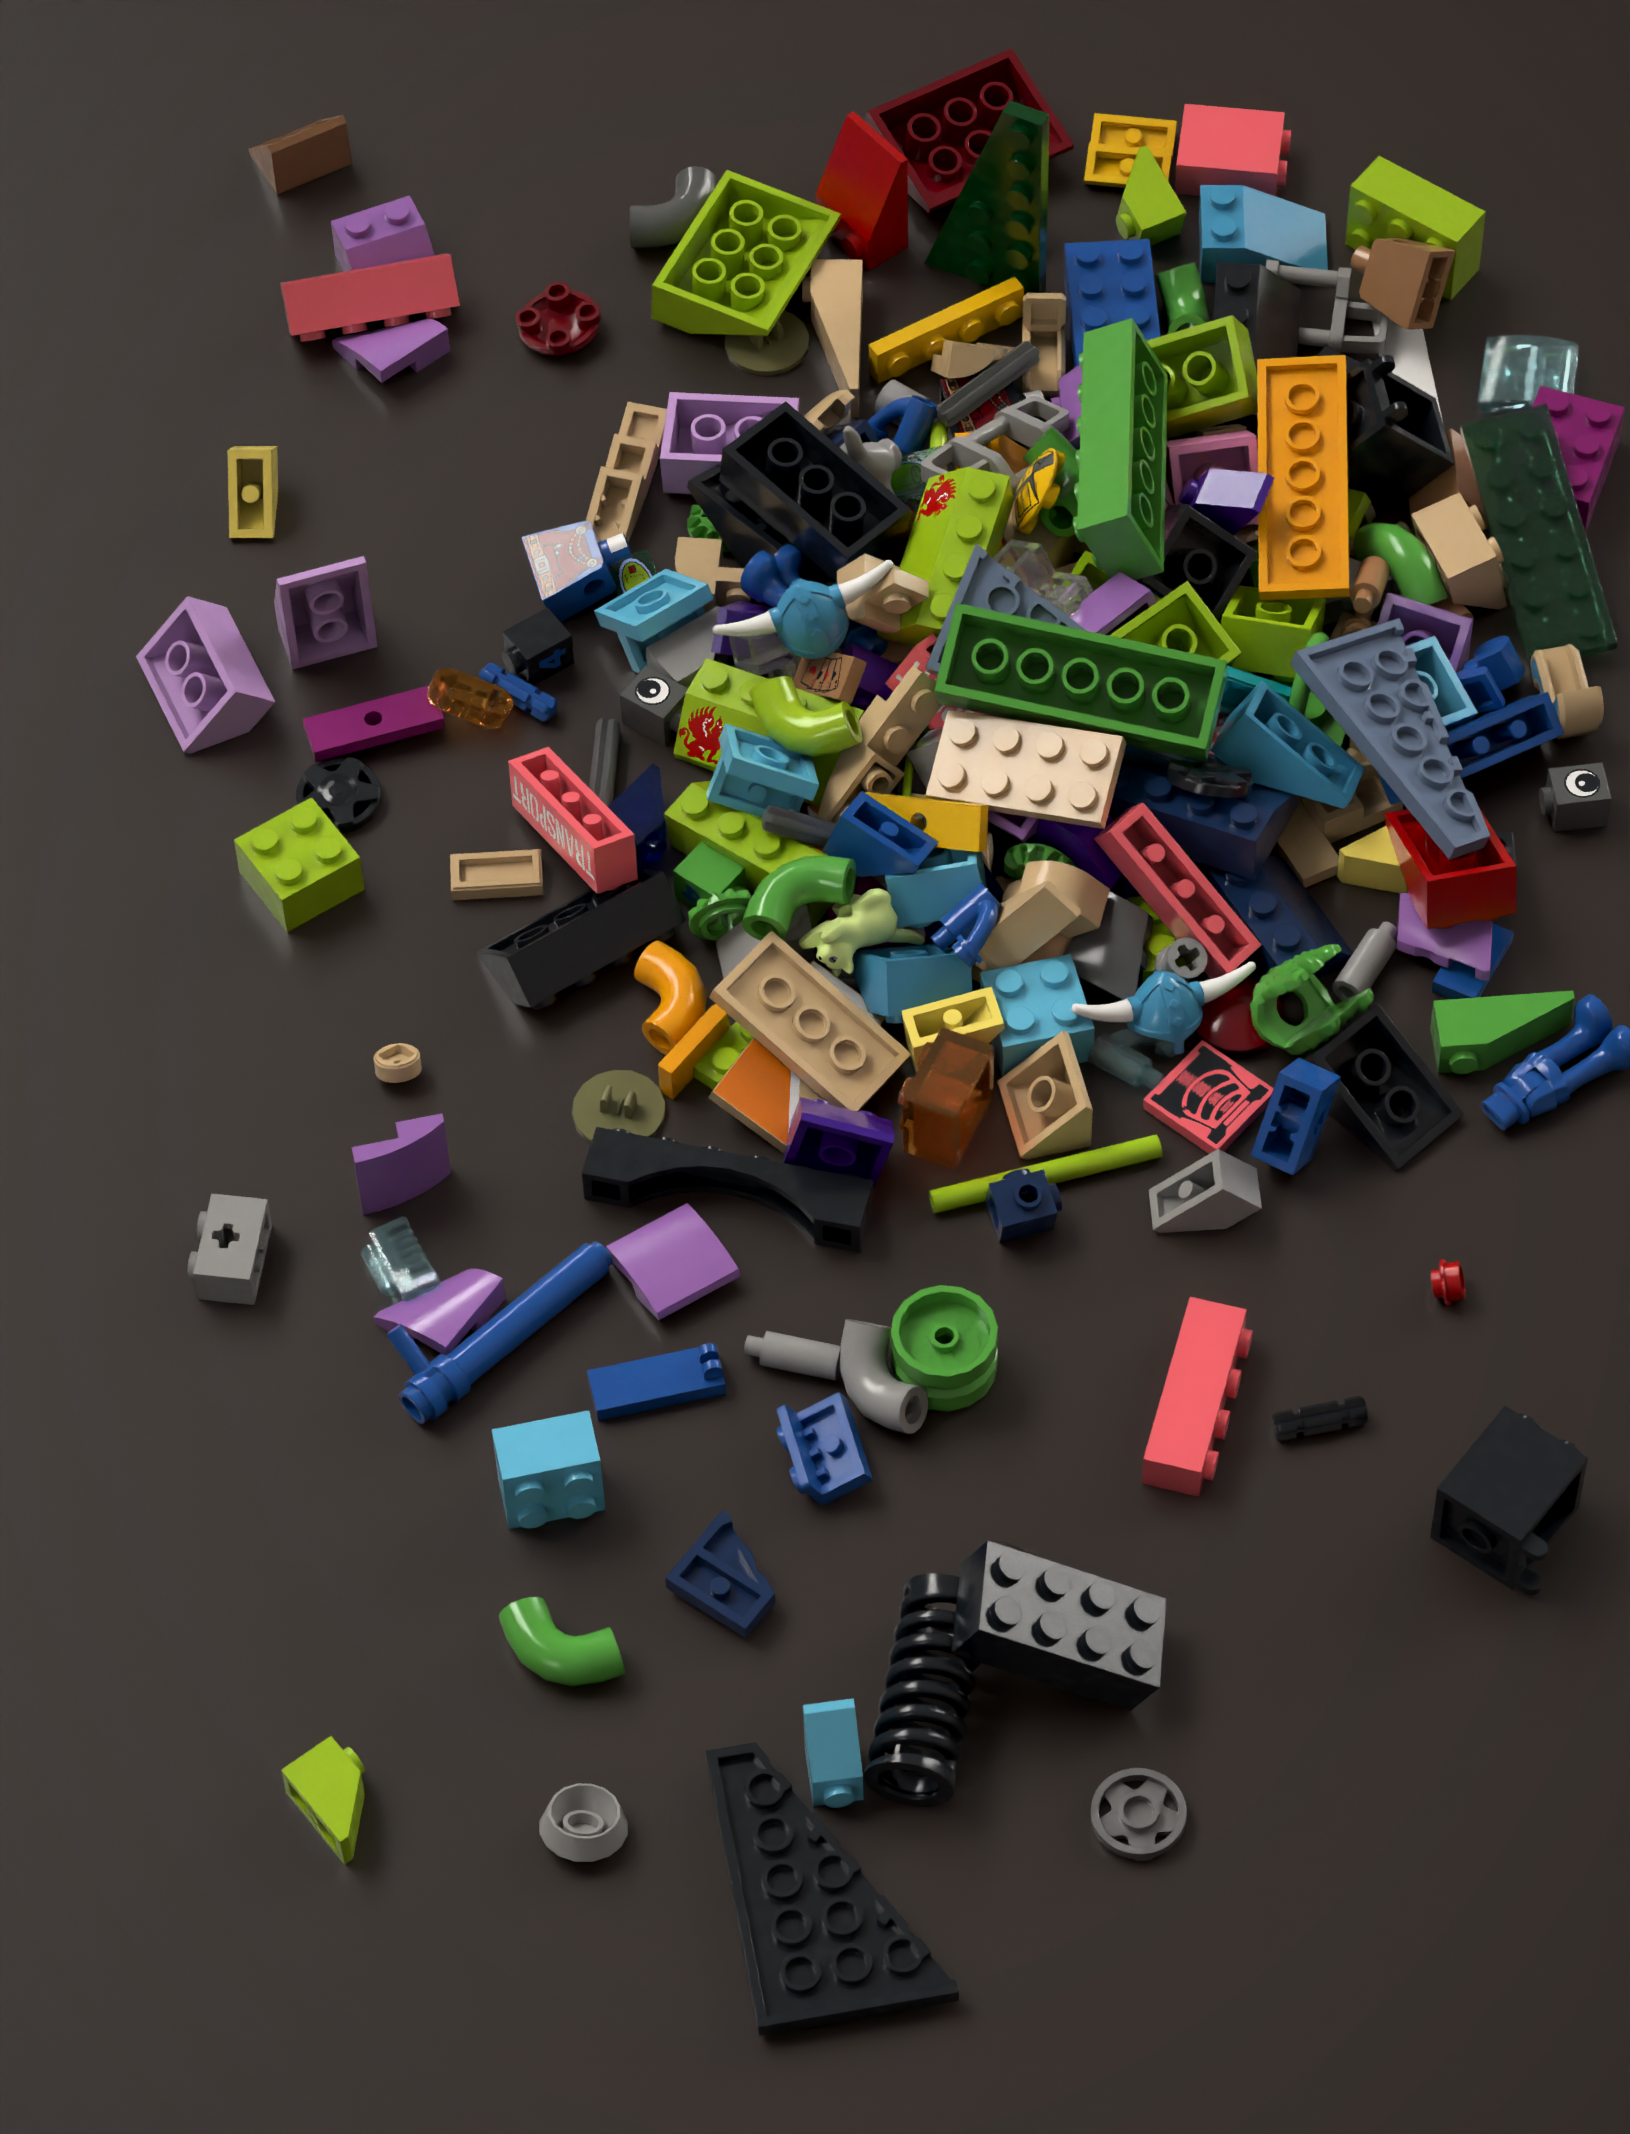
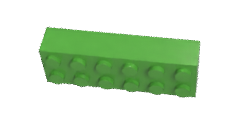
M1133 318L1084 332L1083 352L1079 353V364L1082 370V384L1078 385L1081 417H1078L1076 421L1080 436V449L1076 450L1075 453L1079 469V482L1074 485L1075 497L1078 503V516L1073 518V527L1078 540L1081 543L1085 542L1091 550L1093 561L1099 571L1104 570L1109 579L1120 571L1133 580L1164 572L1168 374Z
M956 603L934 692L938 704L1007 719L1123 736L1127 742L1126 745L1207 762L1228 676L1226 660Z

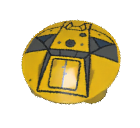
M1054 448L1045 450L1022 476L1016 490L1012 509V527L1015 530L1029 535L1037 523L1041 508L1049 510L1054 505L1060 492V485L1054 483V480L1065 462L1066 455Z

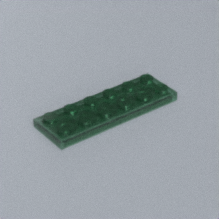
M1547 403L1462 424V439L1490 535L1495 538L1503 554L1504 561L1500 565L1530 670L1531 656L1535 650L1571 644L1579 650L1582 658L1617 649L1618 641Z

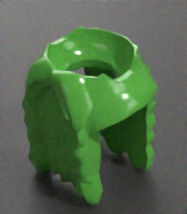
M1338 944L1324 945L1318 949L1304 951L1300 955H1295L1293 959L1285 960L1281 965L1270 968L1267 975L1261 977L1253 990V1000L1250 1003L1252 1023L1261 1039L1273 1046L1286 1050L1291 1055L1305 1054L1306 1051L1314 1050L1321 1043L1327 1042L1328 1038L1338 1033L1340 1026L1350 1022L1355 1014L1366 1011L1374 1000L1371 988L1335 1005L1327 989L1313 974L1323 967L1326 961L1342 950ZM1288 991L1295 993L1303 1003L1304 1019L1298 1026L1287 1024L1280 1018L1276 1009L1278 996Z

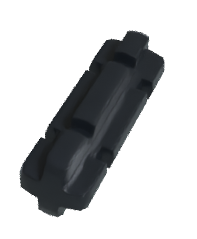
M1355 1396L1343 1399L1344 1404L1338 1405L1337 1400L1300 1407L1298 1408L1299 1413L1293 1414L1291 1409L1275 1412L1272 1415V1428L1276 1439L1284 1441L1297 1438L1296 1433L1302 1432L1303 1436L1342 1429L1341 1424L1347 1423L1348 1427L1363 1425L1368 1421L1366 1402L1363 1397Z

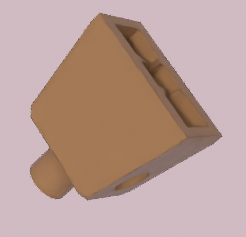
M1403 238L1376 239L1371 249L1365 246L1358 247L1352 255L1351 268L1364 274L1359 290L1361 299L1402 328L1407 330L1433 328L1455 250Z

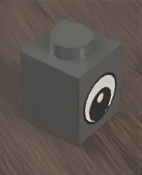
M645 666L620 694L622 723L666 746L678 732L684 697L688 688Z
M1602 762L1548 769L1546 787L1539 789V802L1542 814H1549L1553 832L1607 826L1612 798Z

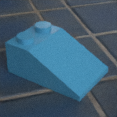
M1200 185L1198 221L1201 283H1216L1217 262L1261 264L1265 267L1266 260L1268 259L1277 260L1279 265L1328 270L1326 220L1324 213L1244 185Z
M1263 680L1227 717L1210 749L1215 754L1216 760L1220 765L1245 767L1252 772L1251 777L1256 784L1343 809L1350 803L1365 770V767Z

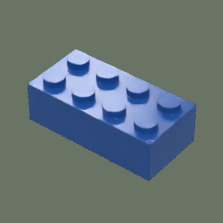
M1150 239L1064 243V287L1073 369L1079 365V353L1083 352L1084 332L1133 318L1146 341L1161 337Z

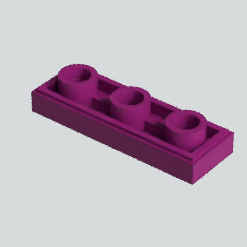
M428 685L303 718V726L315 762L439 730L445 728V721L433 686Z

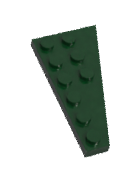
M1013 101L1008 102L924 262L925 264L989 287L1016 277L1024 287V295L1026 293H1046L1050 114Z

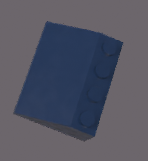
M1126 745L1109 810L1112 819L1115 820L1126 809L1143 802L1192 861L1255 880L1303 797L1253 783L1250 795L1240 798H1222L1193 793L1171 784L1166 779L1170 761ZM1209 753L1208 757L1213 758L1216 762H1218L1216 760L1215 755ZM1186 757V759H1185V761H1195V760H1196V759H1191V758H1187V757Z

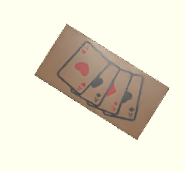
M834 652L827 657L817 659L802 657L793 682L795 688L837 702L846 701L851 705L867 662L854 656Z

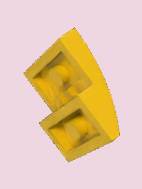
M1094 113L1084 184L1125 188L1138 150L1145 145L1149 148L1169 182L1176 141L1177 121Z

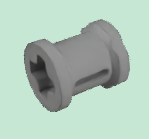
M1183 937L1177 939L1157 954L1154 970L1173 972L1188 983L1192 978L1199 976L1204 971L1207 965L1206 950L1199 941L1193 938ZM1183 957L1187 965L1179 968L1175 963V959Z

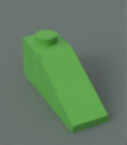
M1574 991L1433 1001L1430 1029L1438 1073L1454 1072L1456 1074H1467L1477 1070H1485L1569 1026L1574 1006Z

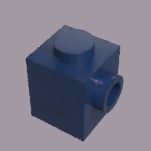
M1029 1169L1015 1170L1006 1174L1003 1180L989 1183L985 1200L999 1243L1054 1229L1058 1211H1062V1202L1056 1184H1048L1044 1169L1030 1172Z

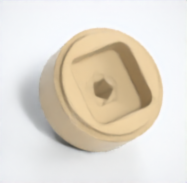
M396 1043L387 1045L378 1050L373 1058L375 1074L377 1078L385 1082H405L418 1076L422 1070L420 1052L409 1044Z

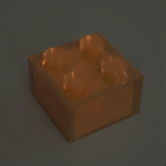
M942 1027L934 1042H927L924 1045L918 1060L919 1070L914 1079L908 1077L901 1088L898 1103L903 1105V1113L898 1128L903 1132L904 1152L956 1170L993 1101L994 1046Z

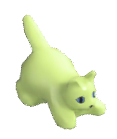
M876 888L868 890L862 896L853 894L848 905L835 903L832 910L837 915V918L831 921L826 920L811 929L799 940V946L802 949L816 947V958L832 969L834 976L838 977L841 969L848 974L854 971L852 958L855 951L859 948L884 942L922 945L925 942V938L915 930L897 928L898 916L892 908L891 895L888 891Z

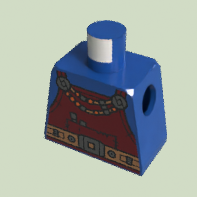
M581 521L522 537L541 599L545 607H548L560 622L612 594L617 586L610 566L633 557L624 533L600 541L589 521Z

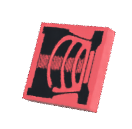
M1202 1040L1143 1099V1109L1208 1154L1217 1149L1224 1152L1267 1108L1274 1088Z

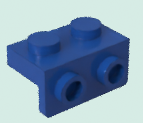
M840 1392L798 1413L786 1404L776 1408L781 1426L777 1427V1434L781 1444L791 1455L794 1466L789 1469L790 1476L801 1494L807 1493L823 1506L873 1481L848 1399Z

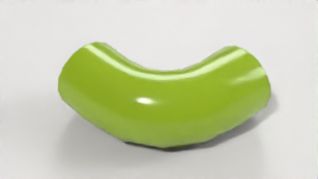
M788 676L763 681L749 691L755 712L766 732L789 752L818 757L842 752L863 741L859 721L853 709L846 701L820 711L808 710L801 704L793 679Z

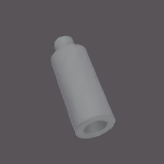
M1382 922L1378 929L1373 928L1367 931L1332 984L1333 992L1342 1001L1371 988L1396 950L1397 946L1394 938L1398 930L1392 923Z
M766 1331L764 1338L748 1335L746 1338L744 1354L760 1357V1365L834 1381L837 1380L840 1372L841 1346L771 1331Z

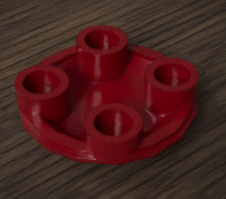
M564 282L549 284L543 293L528 301L524 308L516 313L515 317L520 339L530 349L548 355H563L575 352L589 344L599 332L602 319L599 306L588 295L571 290Z
M1248 976L1227 993L1201 1006L1203 1018L1196 1032L1203 1038V1041L1221 1053L1225 1051L1247 1052L1255 1049H1268L1273 1046L1259 1037L1251 1018L1250 1003L1253 1000V990L1260 980ZM1278 997L1276 1009L1283 1020L1284 1008Z

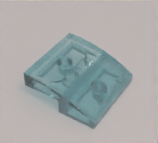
M1534 335L1487 337L1477 401L1482 413L1524 408L1529 417L1540 386L1573 394L1579 353L1577 343L1564 339Z

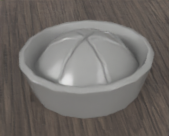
M577 1783L564 1787L552 1797L539 1820V1834L546 1847L559 1857L575 1862H593L609 1857L622 1847L628 1835V1821L616 1797L607 1789L594 1784Z

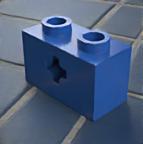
M1297 1058L1280 1071L1250 1156L1291 1175H1294L1310 1162L1315 1153L1341 1076L1301 1058Z

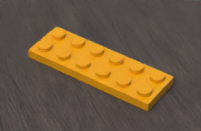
M1346 355L1257 359L1258 473H1267L1274 477L1262 509L1258 514L1260 601L1350 597Z

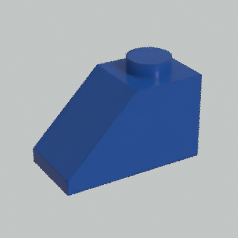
M861 791L840 816L822 852L828 856L854 859L857 869L856 874L860 877L915 873L936 848L939 841Z

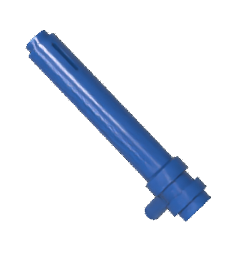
M597 1241L591 1244L584 1243L447 1355L440 1354L431 1362H429L402 1324L390 1330L386 1337L415 1374L405 1382V1389L398 1395L400 1403L406 1412L421 1424L429 1419H438L447 1411V1404L449 1402L456 1403L471 1391L470 1385L608 1274V1267L612 1264L613 1260L607 1249Z

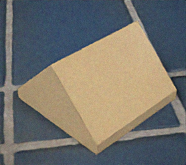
M1061 1031L997 1081L1019 1155L1026 1160L1091 1147L1093 1109L1070 1035L1065 1031Z

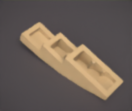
M627 402L619 434H614L606 465L600 468L586 521L591 522L600 541L624 533L629 542L660 457L667 409Z

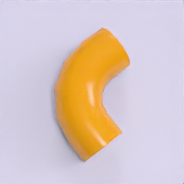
M656 940L648 945L639 957L634 977L640 983L654 990L661 998L658 1008L642 1024V1031L648 1042L655 1049L667 1055L705 1014L707 991L697 968L680 952L662 941Z

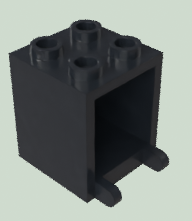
M1383 355L1374 362L1367 358L1347 374L1348 489L1365 492L1372 503L1391 512L1453 466L1454 461L1436 398L1392 373L1395 369L1394 358L1391 355Z
M1504 1406L1437 1487L1430 1538L1511 1590L1516 1587L1528 1595L1538 1594L1541 1590L1542 1579L1531 1571L1530 1568L1535 1561H1541L1546 1558L1548 1545L1579 1508L1588 1457L1584 1456L1573 1443L1567 1440H1559L1543 1430L1530 1416L1518 1414Z

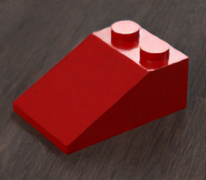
M852 111L845 118L815 193V202L817 205L841 213V220L831 234V237L843 247L849 258L862 260L863 266L870 271L908 247V159L859 115Z
M1408 809L1385 813V823L1413 907L1427 929H1447L1455 924L1477 920L1492 921L1500 916L1517 914V866L1482 811L1481 814L1491 835L1485 847L1451 860L1446 857Z

